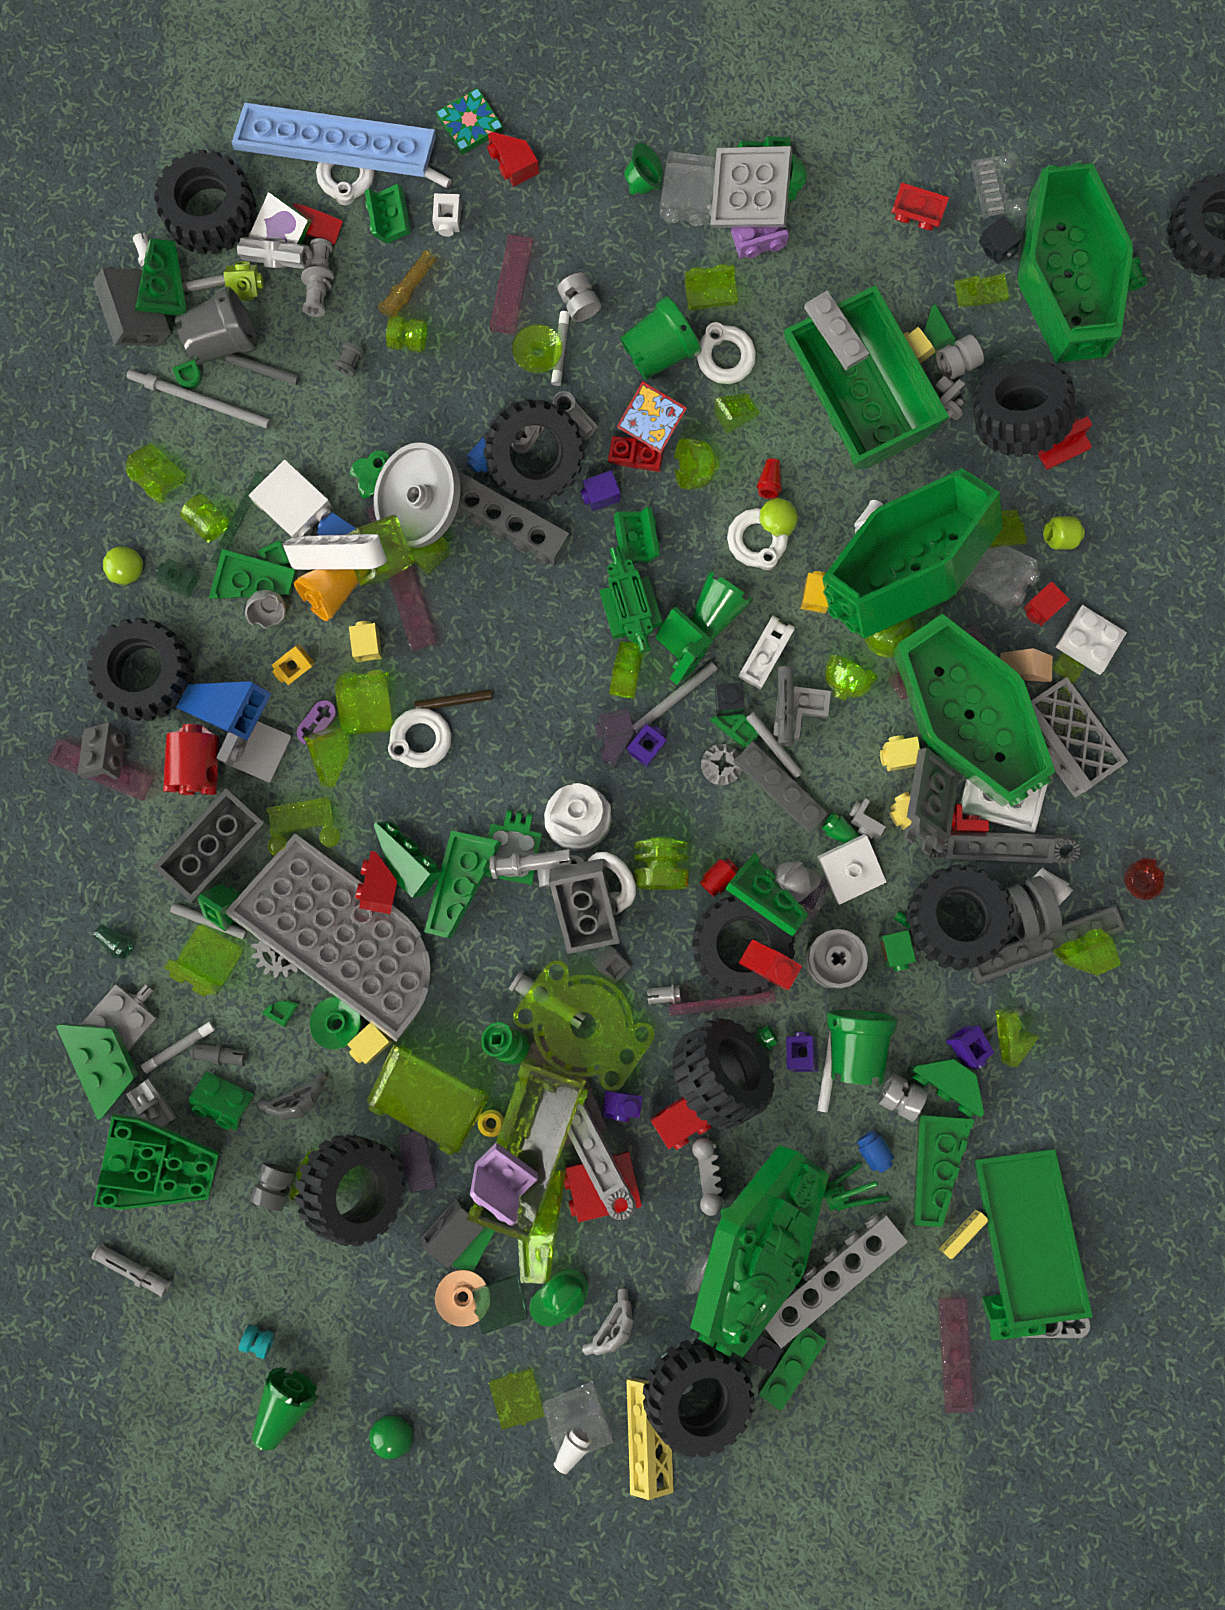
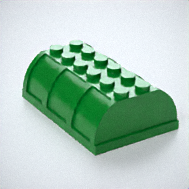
M876 285L837 304L869 352L868 358L848 370H845L810 317L784 329L785 342L793 350L805 372L807 382L811 388H814L829 416V422L833 429L838 432L856 469L869 468L918 444L949 419L946 409Z

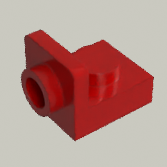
M956 804L952 819V831L987 832L989 831V820H981V816L968 815L965 816V819H962V804Z

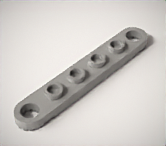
M563 1071L551 1072L545 1080V1089L601 1200L611 1217L616 1220L629 1219L635 1212L636 1202L573 1079L568 1073ZM558 1077H562L564 1082H566V1086L560 1092H556L553 1088V1083ZM621 1197L628 1203L627 1211L623 1214H619L615 1210V1202Z

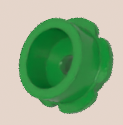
M770 1025L763 1028L761 1026L758 1027L759 1033L755 1036L763 1048L767 1047L768 1050H772L773 1046L779 1044L777 1036Z

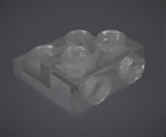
M994 540L965 580V585L986 594L988 600L1011 611L1014 605L1020 606L1026 595L1024 591L1027 586H1033L1040 576L1038 562L1036 559Z

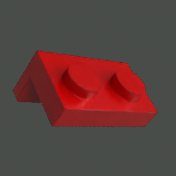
M901 182L891 214L895 215L894 220L906 224L913 220L919 222V228L932 231L933 227L939 228L949 197Z
M1088 416L1081 420L1075 418L1072 430L1058 445L1054 444L1053 448L1046 452L1044 450L1039 451L1038 456L1046 470L1091 449L1092 445L1086 433L1093 424Z

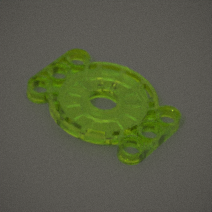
M553 960L545 965L514 1009L512 1019L518 1027L523 1029L533 1027L537 1048L543 1058L554 1068L578 1077L599 1074L600 1085L609 1091H616L623 1086L655 1037L654 1029L650 1024L645 1022L633 1024L630 1005L623 993L614 984L601 977L589 974L569 977L567 965L560 960ZM552 965H560L563 969V976L559 980H553L549 976V969ZM579 979L596 980L595 985L580 984ZM573 980V985L568 987V981ZM602 983L609 986L616 994L613 996L609 991L603 989ZM539 986L544 987L548 992V997L543 1002L536 1001L533 996L534 990ZM619 999L623 1002L627 1015H624L622 1007L618 1002ZM522 1009H529L532 1012V1020L528 1024H521L518 1020V1013ZM587 1012L594 1018L596 1028L590 1037L578 1038L572 1033L570 1028L571 1020L576 1014ZM628 1020V1027H625V1021ZM542 1023V1030H538V1025ZM641 1026L645 1027L649 1032V1036L644 1042H639L635 1038V1031ZM539 1036L544 1037L545 1043L549 1048L548 1052H545L541 1046ZM624 1049H630L634 1054V1058L629 1064H624L620 1060V1053ZM555 1055L559 1060L566 1063L565 1067L557 1065L550 1057ZM599 1065V1069L594 1070V1066ZM573 1066L587 1067L588 1072L571 1071V1068ZM609 1071H615L618 1074V1082L614 1086H608L604 1081V1077Z

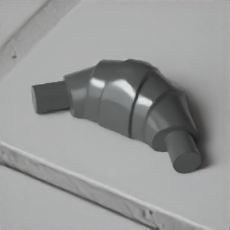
M319 1072L313 1082H307L299 1088L273 1098L271 1101L262 1099L258 1107L260 1110L266 1111L267 1114L280 1117L283 1120L302 1118L316 1105V1101L323 1090L322 1086L328 1077L324 1073Z

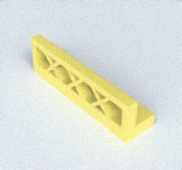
M632 1378L627 1380L630 1495L651 1500L673 1493L672 1450L669 1445L663 1442L647 1419V1413L643 1407L645 1396L642 1393L643 1385L645 1383L648 1384L649 1381ZM660 1443L662 1445V1454L659 1460H657L655 1450ZM661 1472L663 1474L664 1487L657 1488L656 1479Z

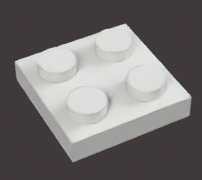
M1082 605L1056 645V648L1100 675L1104 672L1127 632Z

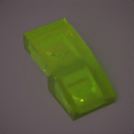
M1005 273L982 279L977 275L954 281L958 307L1009 301Z

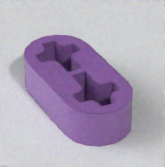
M320 701L315 704L297 729L298 739L307 746L319 743L337 719L338 712L336 707L329 701ZM330 707V717L324 716L320 722H317L321 717L320 709L326 710ZM316 724L317 726L313 730L315 737L313 739L308 737L305 740L306 734L304 730H311Z

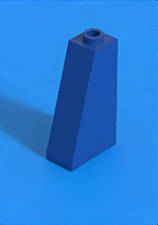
M250 681L188 684L176 708L247 741L272 693Z

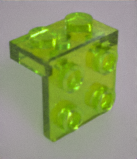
M372 670L367 672V674L357 675L355 672H347L338 676L335 684V694L341 732L343 734L352 735L388 732L391 730L393 720L388 691L391 683L390 672L383 673L381 670Z
M198 925L177 960L169 959L164 968L171 972L169 977L182 984L184 981L192 984V990L204 997L207 994L218 995L240 959L243 949L208 927Z

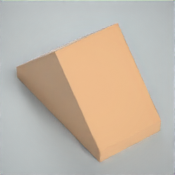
M1034 648L1000 653V659L1017 671L1023 680L1052 681L1053 656Z

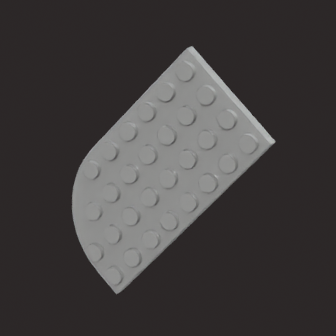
M294 834L226 910V914L397 1042L418 1015L428 992L430 960L428 951H426L420 937L421 934L408 917L393 905L391 915L359 909L360 899H355L358 883H363L297 834Z

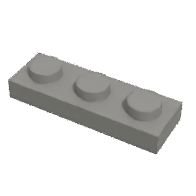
M828 291L805 303L804 309L845 370L868 358L869 352Z

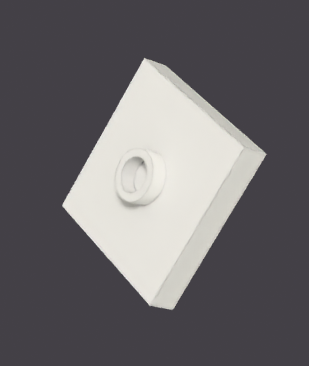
M865 834L817 856L835 900L839 905L886 883L870 841Z

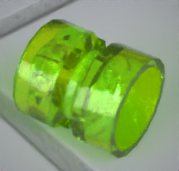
M390 315L386 328L387 348L403 350L404 347H407L408 351L423 353L427 340V321L411 318L407 321L405 317Z
M197 494L184 504L180 511V517L191 528H195V532L205 542H212L227 529L229 519L218 508H214L215 505L204 494Z

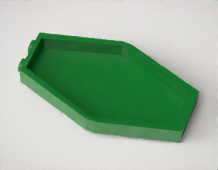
M778 1145L723 1215L716 1228L690 1328L700 1333L698 1339L712 1347L716 1343L715 1349L726 1356L731 1357L732 1352L741 1357L745 1356L804 1275L829 1174L800 1152Z

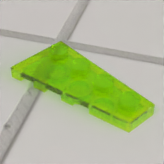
M566 1170L536 1171L538 1173V1180L520 1196L517 1233L521 1283H547L550 1280Z

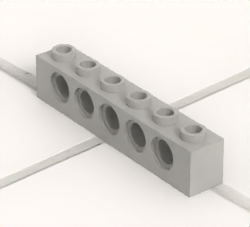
M877 1213L873 1214L865 1221V1228L859 1233L857 1231L850 1233L843 1240L845 1244L840 1249H831L824 1255V1262L817 1268L813 1265L804 1272L802 1276L804 1279L796 1285L765 1327L780 1348L784 1347L907 1243V1240L884 1213L880 1215ZM873 1235L878 1236V1246L874 1249H868L866 1247L867 1239ZM850 1253H856L858 1255L856 1265L852 1267L846 1266V1256ZM828 1271L837 1272V1280L832 1284L824 1282V1276ZM809 1288L815 1289L817 1294L813 1301L803 1300L805 1290ZM787 1306H792L796 1309V1313L791 1319L782 1317V1310Z

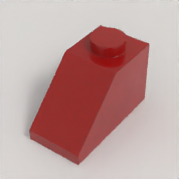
M753 939L739 961V964L784 990L790 989L802 968V965Z

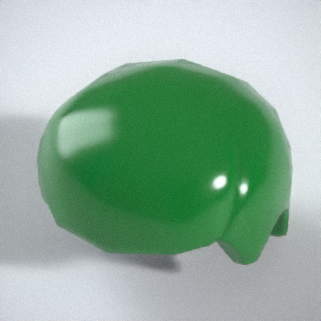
M384 1415L374 1422L369 1432L370 1446L383 1459L400 1458L409 1452L414 1442L413 1428L401 1416Z

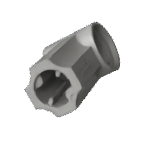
M566 391L557 393L553 398V404L558 406L561 403H568L571 406L565 411L578 424L580 428L579 433L583 436L584 441L587 440L597 430L598 426L575 402V398L571 393Z

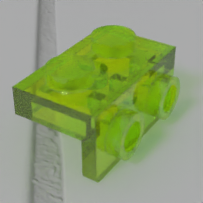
M719 264L714 268L706 269L695 267L685 272L684 286L688 311L738 304L735 265Z
M152 443L136 450L127 457L125 471L129 478L138 483L145 490L146 494L159 504L165 501L167 492L180 486L186 480V475Z

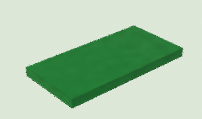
M1056 1149L975 1160L974 1165L984 1215L988 1219L986 1224L1008 1329L1092 1318Z

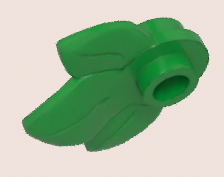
M374 451L368 458L356 460L350 469L349 474L352 477L359 478L358 490L363 499L374 495L378 476L390 458L389 454L384 451ZM377 459H382L383 465L380 468L375 466Z

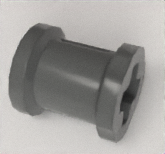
M344 342L342 345L343 352L339 360L335 361L334 368L345 375L354 376V368L359 358L363 357L364 351L352 343Z

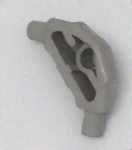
M619 1289L617 1291L618 1302L613 1305L612 1311L605 1319L599 1332L594 1336L593 1342L583 1345V1353L585 1355H601L615 1352L629 1340L634 1320L631 1302L628 1297V1289Z

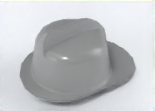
M800 861L782 863L774 871L776 883L782 890H788L797 902L805 899L821 883L818 873L805 867Z

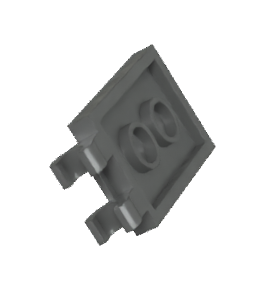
M926 747L918 750L907 818L912 823L905 830L904 838L910 843H914L915 836L924 840L921 850L930 856L932 849L939 853L943 852V842L950 839L960 773Z

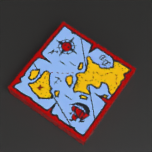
M642 381L617 427L661 453L687 407Z

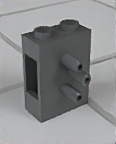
M102 268L93 283L114 345L161 346L170 334L165 315L135 311L142 270L137 268Z

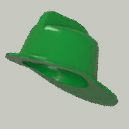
M637 143L633 148L632 159L626 167L624 175L629 183V193L634 195L638 192L644 195L654 189H661L663 171L656 153L646 144Z
M566 1269L554 1275L531 1299L529 1308L530 1315L534 1321L542 1326L550 1327L558 1325L568 1317L579 1313L584 1306L588 1293V1284L584 1275L573 1269Z

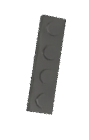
M753 741L733 761L807 833L812 832L828 814Z

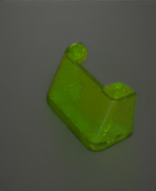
M394 1044L366 1100L370 1104L368 1109L380 1116L385 1113L440 1144L438 1149L452 1156L454 1152L460 1153L492 1095L482 1089L471 1088V1084L465 1083L425 1061L421 1056L417 1054L412 1055L411 1050L405 1046Z

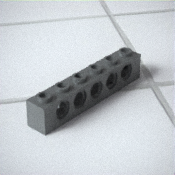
M458 471L460 501L456 515L463 514L469 517L468 521L478 528L484 526L490 529V533L499 540L506 538L513 542L512 546L520 552L525 553L526 550L535 555L534 558L544 565L548 563L553 566L556 565L570 542L568 532ZM470 499L479 500L476 506L470 507L466 505ZM492 511L501 512L500 517L497 519H491L488 516ZM515 523L523 525L520 531L515 532L510 529ZM538 535L545 537L544 542L541 544L533 543L532 539Z

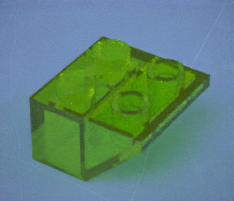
M391 515L363 525L347 534L379 535L387 557V562L379 567L354 569L360 586L383 583L415 563L397 515Z

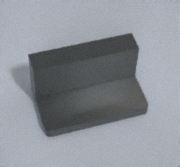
M455 1198L423 1234L420 1241L426 1252L448 1268L484 1227L481 1222L468 1213L464 1204Z

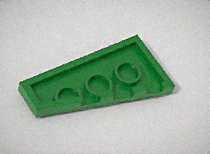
M451 830L441 867L442 873L436 885L424 930L425 933L452 939L490 866V856L496 855L502 842Z
M919 1115L914 1225L943 1227L952 1197L954 1182L958 1177L963 1152L965 1153L968 1135L975 1119Z

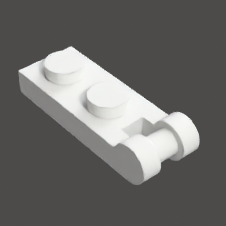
M774 615L771 617L738 678L760 690L796 628L790 624L787 626L779 622L780 619ZM773 631L782 634L780 640L771 635Z

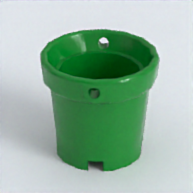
M664 296L659 300L653 311L619 337L625 351L631 356L633 364L645 380L685 358L693 359L702 352L700 343L690 324L675 302L668 296ZM682 325L686 326L685 331L683 330Z
M828 1011L826 1013L827 1027L830 1029L831 1079L835 1080L837 1074H841V1082L872 1085V1078L879 1077V1084L885 1083L891 1036L896 1032L898 1019L889 1014L871 1011Z

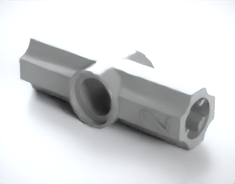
M243 237L240 238V242L237 245V254L241 257V260L264 263L265 267L306 269L313 261V254L308 245L286 243L285 239L281 238L258 239Z

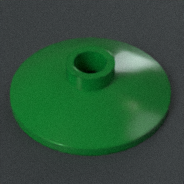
M336 996L329 997L321 1001L311 1014L309 1028L312 1038L318 1045L326 1049H342L348 1046L347 1044L358 1035L361 1027V1015ZM338 1020H341L342 1026L339 1029H336L335 1023Z

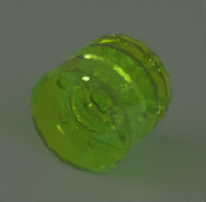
M654 837L634 842V850L646 852L645 854L634 855L635 861L646 863V867L634 870V880L637 889L677 890L689 888V870L677 867V863L689 860V855L677 854V852L689 850V842L669 837Z

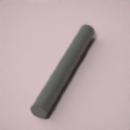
M236 354L226 356V362L296 386L299 383L300 376Z

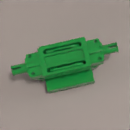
M615 546L616 554L614 547L609 549V552L611 553L613 563L607 566L609 587L599 590V594L613 640L627 636L628 640L639 645L640 653H645V649L646 652H649L651 650L648 642L649 635L653 633V628L663 625L649 577L640 578L638 569H634L632 560H623L620 547Z

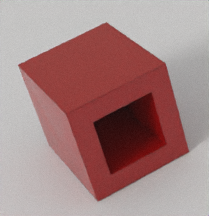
M1051 581L1023 609L1026 611V616L1031 622L1042 626L1070 599Z

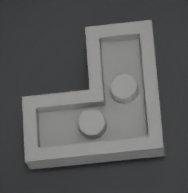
M785 685V702H787V685ZM794 686V715L797 716V721L794 723V740H799L802 715L821 718L828 717L831 691ZM778 694L775 716L778 715ZM785 710V729H787V710ZM774 720L773 736L778 738V723Z

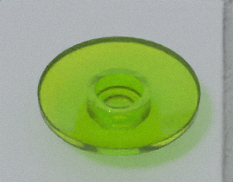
M541 324L529 325L520 330L513 340L512 353L514 360L522 369L531 373L549 371L556 366L561 358V339L548 326ZM536 349H540L542 354L534 355L533 352Z

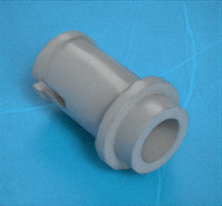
M671 983V986L647 988L648 996L659 995L649 997V1005L672 1002L675 1005L676 1002L681 1001L679 985L674 986V983Z

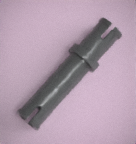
M781 666L777 668L778 715L775 716V721L778 723V745L792 746L794 745V723L797 721V716L794 715V667ZM785 684H787V702H785ZM785 710H787V729H785Z

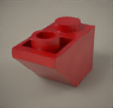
M495 132L488 134V152L493 160H498L500 164L499 170L504 180L509 179L514 187L539 174L538 160L526 140Z
M371 851L369 860H363L361 874L365 875L364 884L358 883L355 899H360L359 909L391 915L397 880L377 852Z

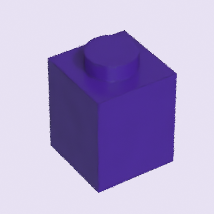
M612 470L583 480V490H580L581 497L585 505H590L592 511L620 502V491Z

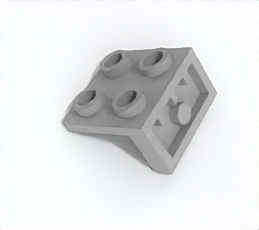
M257 721L247 741L228 732L217 759L226 765L271 783L292 737Z

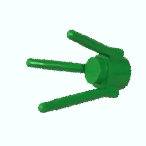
M861 1162L849 1168L835 1180L828 1182V1188L825 1189L824 1193L830 1211L834 1209L841 1211L850 1207L888 1201L890 1196L885 1195L849 1201L848 1197L869 1190L879 1184L878 1181H873L845 1191L843 1185L837 1186L861 1168Z

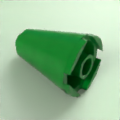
M710 571L691 621L714 640L751 604L753 599L749 596L745 600L742 598L744 595L743 591L722 577H719L716 581L712 578L715 573Z
M274 1368L266 1378L252 1433V1440L260 1450L276 1449L318 1399L319 1394H315L317 1390L316 1385L298 1371L294 1370L291 1375L285 1373L286 1368Z

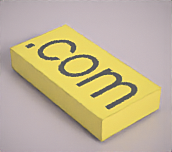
M975 1210L939 1249L948 1258L953 1259L988 1222V1219L980 1211Z

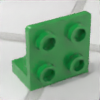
M677 607L670 611L656 635V639L678 658L673 665L675 671L669 678L676 685L696 669L713 643V640Z

